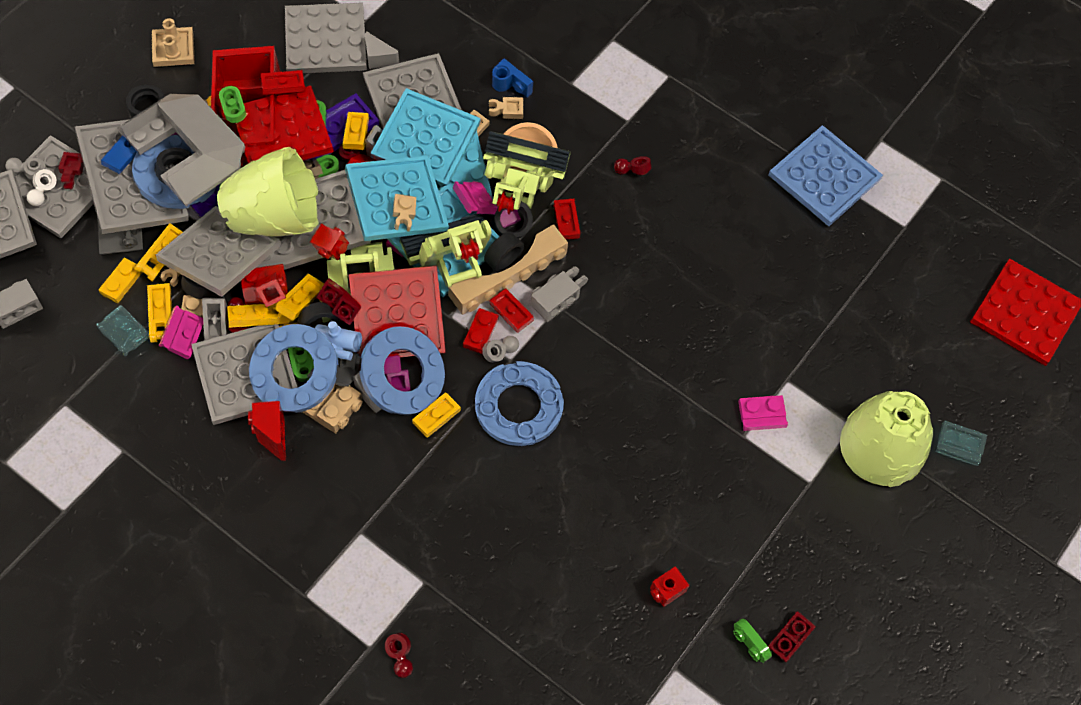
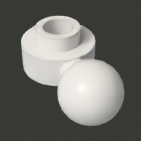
M42 169L35 173L33 176L35 189L28 192V203L32 206H39L44 202L43 192L51 190L56 185V176L52 171ZM41 178L46 180V185L40 182Z

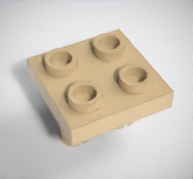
M168 18L163 21L164 29L152 30V62L154 67L194 64L192 27L176 28L174 20Z

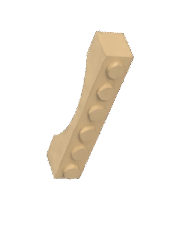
M553 224L536 234L530 250L518 263L499 273L485 275L480 278L473 277L454 283L452 287L448 288V296L462 315L468 311L472 312L480 304L490 301L505 288L510 290L520 280H527L532 273L545 269L554 260L562 259L567 253L568 242Z

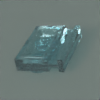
M122 305L107 315L101 323L98 322L96 324L97 328L125 357L129 351L136 349L150 338L149 332Z
M944 421L935 452L978 466L981 463L987 435Z

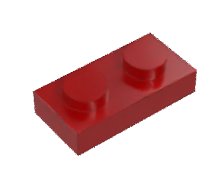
M302 70L260 73L263 95L305 91Z
M554 200L553 205L558 231L565 239L580 238L575 200Z
M506 288L490 300V305L517 333L534 321V316Z
M479 308L463 342V347L483 354V346L489 342L499 315Z

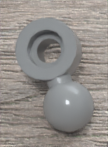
M10 158L5 165L6 170L12 169L15 174H19L21 171L25 172L26 177L33 180L35 173L46 169L44 161L39 158H30L25 163H22L18 158Z
M507 336L502 342L499 340L489 341L483 346V356L492 363L500 361L505 357L506 352L513 353L517 351L519 341L514 336Z

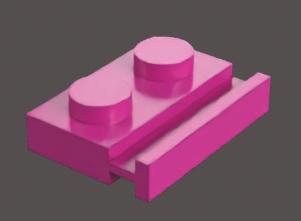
M455 181L453 190L468 213L475 211L477 214L496 213L498 207H496V204H493V199L482 183L473 181L459 184L458 181Z
M176 305L172 310L159 346H163L168 351L189 359L193 352L191 344L197 342L203 326V318L187 310H182Z
M783 395L739 399L743 431L787 428L788 421L786 420Z

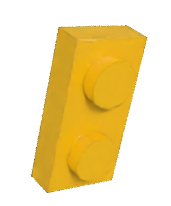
M348 112L343 149L364 150L369 123L368 113Z
M124 257L99 288V292L110 300L119 303L143 272L139 273L134 268L137 264Z
M445 392L413 418L412 422L428 438L459 413L461 407Z

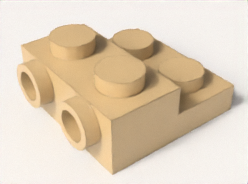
M335 384L329 395L321 403L309 410L303 411V413L336 434L340 428L343 429L347 425L350 415L360 409L363 403L362 394L350 385L347 387Z

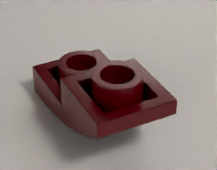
M330 278L326 280L316 297L328 304L333 309L332 314L348 325H351L361 309L358 302Z
M797 611L768 647L787 662L816 626Z

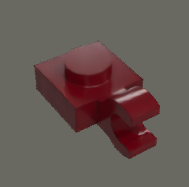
M63 152L58 169L60 174H62L60 181L64 183V189L72 190L75 175L81 176L84 163L81 153Z

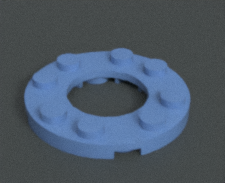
M178 135L167 137L141 155L138 152L136 153L132 164L133 181L139 188L140 193L156 205L171 209L189 208L192 204L202 203L207 200L216 189V187L188 206H185L173 191L158 179L154 170L160 152L169 148H182L194 154V151Z
M301 324L282 326L267 334L255 348L249 366L250 382L254 392L263 402L280 401L282 411L303 412L321 403L333 389L337 379L338 357L332 343L317 329ZM288 348L306 349L314 360V370L311 378L298 388L288 389L281 387L273 377L275 359L282 351Z
M392 327L378 333L366 344L361 355L360 378L365 392L378 407L389 413L412 415L423 411L436 401L443 388L445 370L440 352L426 335L409 327ZM407 350L419 359L422 366V379L416 389L403 392L389 384L384 373V364L387 356L392 351Z
M516 361L514 364L499 365L485 375L476 391L475 411L479 423L491 437L508 445L526 446L542 441L556 429L563 413L564 399L559 383L547 370L533 363ZM514 385L529 387L537 393L541 401L540 411L533 420L528 422L514 423L508 421L501 415L498 409L500 394L506 388Z

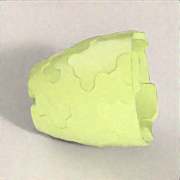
M291 147L268 153L260 159L253 160L240 168L221 184L217 194L218 207L222 217L228 219L226 222L227 226L237 233L270 237L287 236L311 232L319 224L316 203L318 188L313 172L306 168L296 149Z
M888 391L869 398L848 416L840 437L841 453L852 471L870 483L888 487L899 486L908 480H912L925 464L933 438L930 412L924 402L916 395L907 391Z

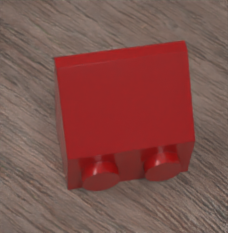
M283 264L255 268L241 280L245 305L264 304L263 301L260 302L254 292L257 281L276 272L278 277H283L287 284Z
M280 401L252 403V411H248V422L251 425L252 434H256L258 442L281 461L286 460L285 418Z

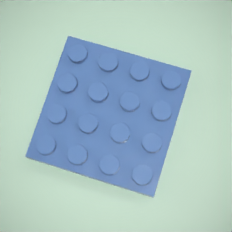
M823 125L772 168L768 174L828 226L834 223L883 177V174Z

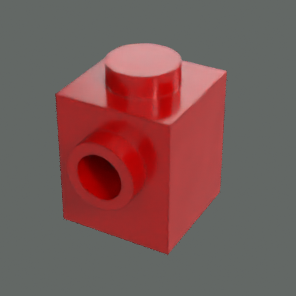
M323 224L319 226L310 240V243L317 249L318 254L326 259L331 257L337 261L340 258V254L346 252L349 244L342 230L337 227L332 229Z
M275 272L257 281L254 292L260 302L263 301L267 308L286 298L288 286L284 278H279Z
M675 566L652 582L650 592L657 603L661 602L663 607L683 595L687 591L689 584Z

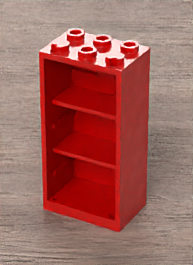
M274 46L213 50L211 109L239 139L240 136L236 124L227 121L219 98L220 90L227 86L237 87L243 103L270 96V138L241 140L245 144V150L246 147H249L248 144H256L260 146V149H264V144L275 145V95L277 94L263 95L260 74L280 72ZM245 152L241 156L240 168L248 164Z

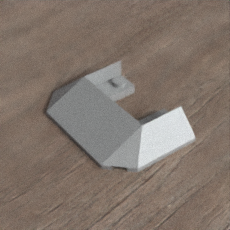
M169 94L117 127L119 132L140 155L175 132L194 151V154L160 175L165 184L185 206H188L224 182L241 167L240 160L242 153L245 151V144L199 95Z

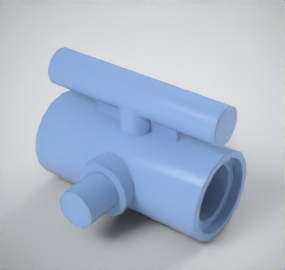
M334 321L330 322L328 326L316 325L315 329L325 335L332 343L337 357L351 361L353 352H358L362 343L361 332L342 329Z

